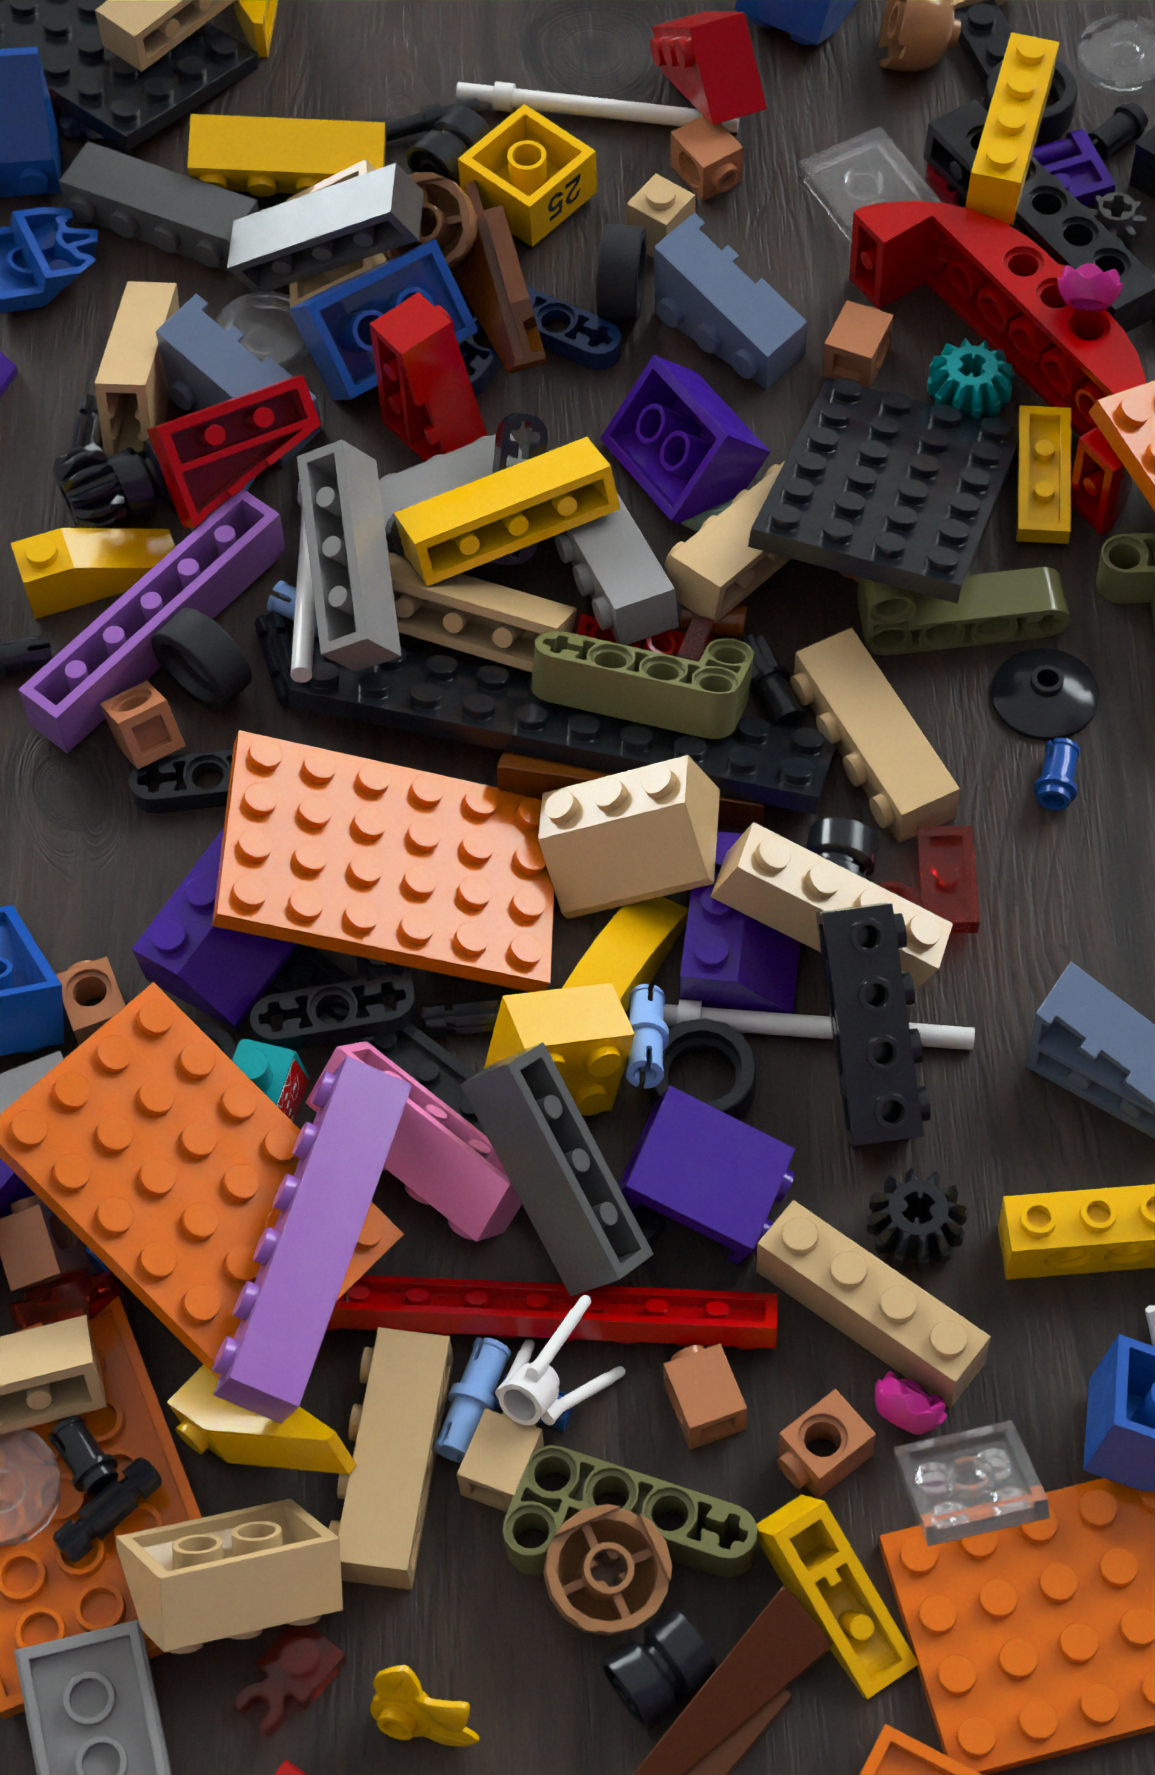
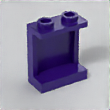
M669 1086L653 1104L618 1186L632 1212L640 1204H643L731 1248L727 1260L738 1265L752 1251L757 1253V1243L774 1224L767 1217L773 1202L781 1203L792 1184L795 1172L787 1168L795 1148Z

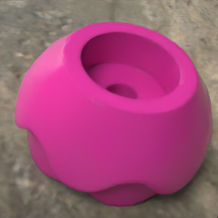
M1091 263L1081 265L1077 269L1066 265L1063 269L1062 277H1057L1058 289L1065 303L1072 308L1085 311L1106 310L1118 299L1124 284L1120 283L1117 270L1112 269L1103 272L1098 266Z
M888 1371L883 1380H877L874 1395L877 1412L894 1425L910 1433L922 1435L933 1431L946 1419L944 1399L938 1395L929 1396L915 1380L907 1378L897 1380L896 1374L892 1371Z

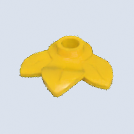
M407 1665L386 1668L375 1676L373 1686L377 1694H375L370 1704V1712L377 1720L378 1728L386 1735L398 1740H409L412 1737L424 1736L440 1744L455 1747H466L479 1742L480 1736L466 1727L470 1713V1704L468 1702L430 1698L422 1691L418 1677Z

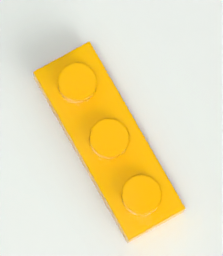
M1020 406L1018 414L1016 542L1069 544L1071 532V408Z

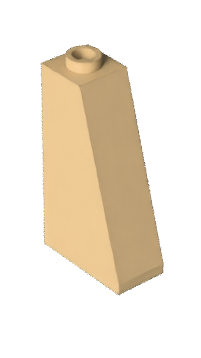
M127 281L94 383L103 450L106 456L128 447L133 448L137 452L142 451L144 441L150 439L146 429L165 423L169 400L167 393L168 385L155 331L179 310L177 283Z

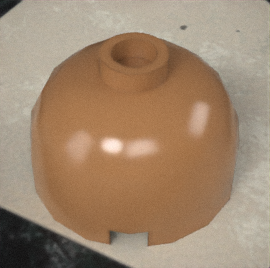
M887 0L881 22L879 48L888 46L889 58L879 60L880 66L900 72L916 73L929 69L942 59L947 47L954 48L960 35L961 21L954 18L955 8L953 1Z
M414 172L408 175L424 191L419 240L384 253L392 259L436 239L449 269L458 266L470 253L477 237V215L471 199L457 183L436 173Z
M610 1504L582 1509L561 1525L547 1548L543 1574L549 1599L562 1618L581 1631L604 1636L633 1631L650 1619L663 1602L667 1594L672 1572L668 1546L653 1522L641 1514L637 1516L630 1510L619 1509L620 1506Z

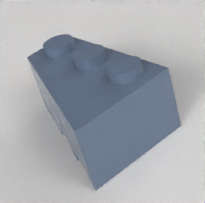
M693 212L654 246L655 314L667 326L671 328L676 327L695 340L702 350L707 353H714L730 364L740 376L745 379H752L767 390L806 355L807 321L763 278L754 283L734 263L739 255L729 245L720 250L700 230L704 227L705 222Z
M197 293L155 331L168 385L167 393L171 400L183 410L191 409L196 412L293 377L270 356L261 362L239 343L244 338V334L233 324L225 331L205 313L208 303ZM310 392L321 423L317 397ZM322 425L275 463L283 468L322 430Z

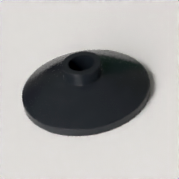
M1035 648L1013 655L999 667L992 682L991 700L998 717L1011 730L1031 739L1052 741L1054 738L1070 737L1089 724L1097 710L1099 689L1093 673L1078 658L1056 649ZM1042 682L1050 683V684H1052V685H1054V686L1045 687V686L1041 685L1040 683H1042Z

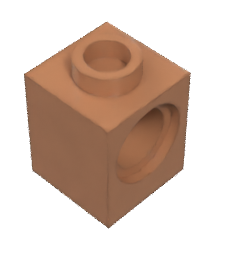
M701 116L670 132L671 167L702 201L721 192H727L743 181V146L721 123L712 125L704 116Z
M847 300L824 343L823 376L836 380L851 379L860 383L863 387L871 389L891 349L894 315L880 311L875 307L864 306Z
M148 681L99 704L119 750L137 769L186 746L167 700Z
M107 956L95 961L85 960L77 962L66 971L56 974L62 984L63 1004L78 1045H81L126 1006ZM93 998H103L97 1005L83 1006Z
M37 1195L10 1204L12 1214L0 1219V1257L11 1291L41 1286L91 1268L88 1256L84 1251V1243Z
M721 1343L706 1349L703 1345L684 1348L674 1354L671 1361L663 1363L664 1387L689 1450L746 1430L747 1406Z
M834 1389L779 1433L778 1455L780 1457L777 1459V1463L785 1477L796 1488L801 1489L803 1486H806L815 1498L819 1499L873 1456L876 1433L844 1397ZM816 1439H825L836 1446L837 1452L828 1457H819L812 1454L806 1448V1445Z

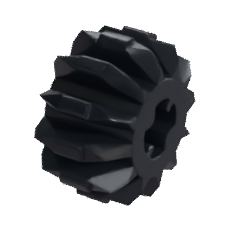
M94 443L83 447L79 445L67 450L66 454L55 458L53 473L56 478V484L59 487L61 497L67 506L68 512L78 528H113L115 524L125 520L128 510L124 500L125 496L112 465H110L106 454L102 452L100 447Z
M911 1167L906 1172L904 1184L889 1175L883 1183L884 1193L874 1192L870 1197L869 1209L873 1214L867 1217L866 1230L868 1234L877 1236L874 1248L878 1255L895 1251L893 1263L897 1269L906 1263L907 1258L915 1259L916 1266L922 1273L928 1268L929 1256L945 1265L950 1260V1247H959L964 1242L965 1231L961 1226L967 1221L968 1212L966 1206L956 1204L959 1196L956 1185L942 1189L938 1188L940 1176L936 1171L929 1175L925 1182L918 1180L917 1173ZM910 1216H915L914 1223L908 1221L906 1218ZM919 1217L924 1218L927 1222L919 1224Z

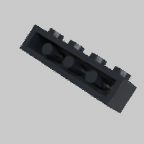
M885 902L816 912L847 1141L854 1146L922 1137L924 1136L922 1121H929L931 1119V1109L926 1087H917L914 1064L923 1062V1050L918 1029L909 1028L907 1006L915 1005V992L910 971L901 970L899 948L907 947L904 917L902 913L894 914L893 904Z

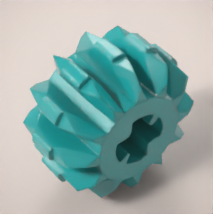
M966 337L960 348L946 343L941 355L934 356L930 364L927 383L929 399L935 400V405H950L957 408L961 413L970 414L974 418H980L981 415L987 418H996L1000 408L1007 407L1011 399L1014 378L1012 364L1006 363L1004 349L989 351L990 348L987 340L979 346H974L969 343Z

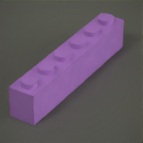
M245 489L229 498L18 689L30 726L64 752L69 753L105 719L99 705L100 703L147 681L162 667L152 648L151 637L183 608L196 609L213 620L287 552L280 514Z
M349 1056L343 1060L333 1074L324 1071L320 1077L311 1099V1104L319 1107L313 1124L305 1122L292 1150V1155L300 1158L294 1176L290 1174L285 1175L273 1201L272 1207L281 1211L275 1228L267 1227L264 1230L254 1252L253 1261L261 1264L254 1283L247 1281L244 1284L234 1306L233 1316L241 1319L235 1337L233 1339L226 1336L213 1363L212 1371L220 1374L214 1396L281 1424L299 1407L412 1084Z

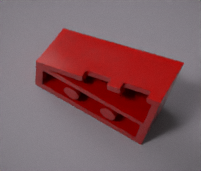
M704 11L652 26L654 38L650 39L649 44L655 65L662 68L663 74L712 125L767 109L744 12Z
M418 292L369 324L382 422L423 462H426L435 455L449 453L469 445L481 437L487 436L454 333L453 321L443 307L439 305L434 307Z
M303 375L287 378L146 430L183 528H195L221 504L241 491L259 473L274 464L311 434L321 423Z

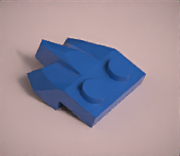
M40 207L12 211L11 225L0 227V314L43 307L80 277L96 261L93 256L97 245L98 229L70 228L73 218L72 208Z

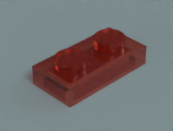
M917 826L916 848L920 907L953 923L950 933H978L980 918L973 826Z

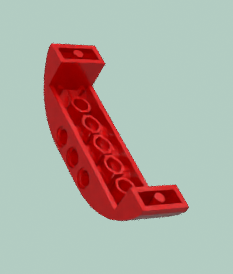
M925 201L885 202L863 206L854 211L849 280L878 309L885 307L927 283L984 341L987 340L988 345L993 350L1004 349L1006 363L1012 364V369L1049 407L1071 408V429L1079 436L1071 481V506L1100 535L1111 530L1123 511L1132 488L1133 479L1088 412L1097 400L1146 383L1138 353L1123 328L1107 310L1085 311L1068 306L1061 297L1057 285V277H1062L1065 266L1058 264L1029 237L1003 221L976 210L947 203Z

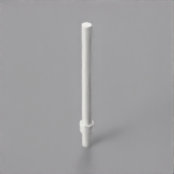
M496 81L494 86L458 82L456 88V101L461 102L477 98L479 104L492 105L494 111L513 112V108H520L525 104L531 109L538 111L679 127L703 116L695 108L516 89L515 83ZM739 118L725 121L721 124L729 132L737 133Z
M299 481L297 501L302 507L290 676L294 681L304 683L312 678L316 611Z
M679 999V1005L665 1004L663 1021L668 1027H673L683 1021L705 1018L726 1023L741 1033L833 1040L830 1016L702 1007V1001ZM909 1023L910 1029H918L923 1047L973 1050L974 1027Z

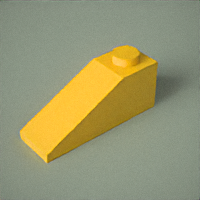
M59 528L10 543L35 619L127 592L175 548L169 529Z
M204 1364L167 1401L181 1422L175 1429L188 1446L199 1454H203L208 1448L221 1459L232 1464L348 1475L357 1466L337 1433L301 1407H298L281 1424L214 1396L218 1379Z
M801 1494L756 1524L757 1540L780 1580L832 1642L830 1651L863 1698H871L918 1665L916 1658L825 1501Z

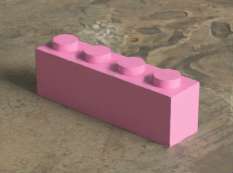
M364 1041L337 1046L322 1074L324 1071L333 1074L343 1060L349 1056L412 1084L383 1170H388L405 1184L406 1192L412 1198L423 1204L433 1206L448 1219L449 1227L458 1235L477 1242L505 1233L522 1203L488 1137L369 1042ZM318 1081L305 1102L315 1112L318 1111L319 1107L311 1104V1099Z

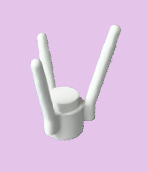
M582 1295L539 1356L532 1363L528 1362L535 1343L531 1339L524 1341L506 1379L495 1391L500 1407L513 1421L521 1425L536 1424L541 1418L547 1425H553L563 1412L624 1377L626 1373L625 1368L618 1366L557 1399L560 1381L556 1371L549 1364L591 1304L589 1296Z

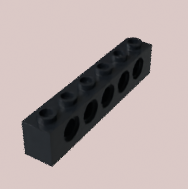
M976 100L928 124L923 157L965 201L967 199L972 167L988 112ZM1032 156L1014 223L1009 226L1029 237L1058 264L1069 265L1077 269L1081 265L1091 263L1098 266L1103 272L1112 269L1117 270L1120 283H1124L1123 289L1118 299L1106 310L1123 328L1125 333L1153 319L1155 315V273L1142 265L1126 249L1124 243L1118 237L1113 236L1094 217L1087 206L1082 205L1063 187L1061 181L1055 175L1050 174Z

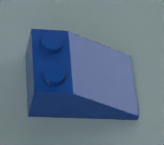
M737 0L734 10L744 12L748 15L749 21L755 25L766 28L776 27L790 33L789 37L797 43L818 45L837 31L858 0Z
M38 47L0 49V197L62 193L59 180L62 177L63 149Z
M436 239L336 284L289 309L332 400L353 399L377 386L369 324L418 292L434 307L439 305L446 310L453 321L457 342L479 332Z
M14 906L0 907V1056L17 1052L34 1053L47 1046L64 1043L62 984Z
M1118 1334L1089 1379L1083 1470L1140 1491H1155V1347Z

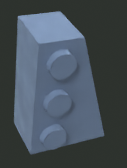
M1070 962L1036 1012L1025 1067L1155 1139V1024L1073 962Z

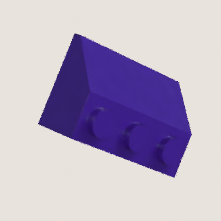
M656 355L652 356L600 437V440L672 522L678 524L734 499L739 492L747 489L771 453L697 372Z
M223 827L131 950L147 981L154 982L161 989L237 1030L300 944L212 926Z
M717 832L714 884L691 889L680 972V999L702 1001V1007L793 1014L801 942L711 897L726 852L742 835Z

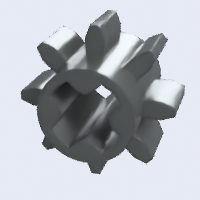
M1112 192L1103 197L1099 195L1095 197L1094 209H1090L1091 212L1113 236L1118 237L1124 243L1126 249L1132 251L1135 238L1144 236L1147 218L1139 215L1140 201H1134L1129 195L1121 192Z

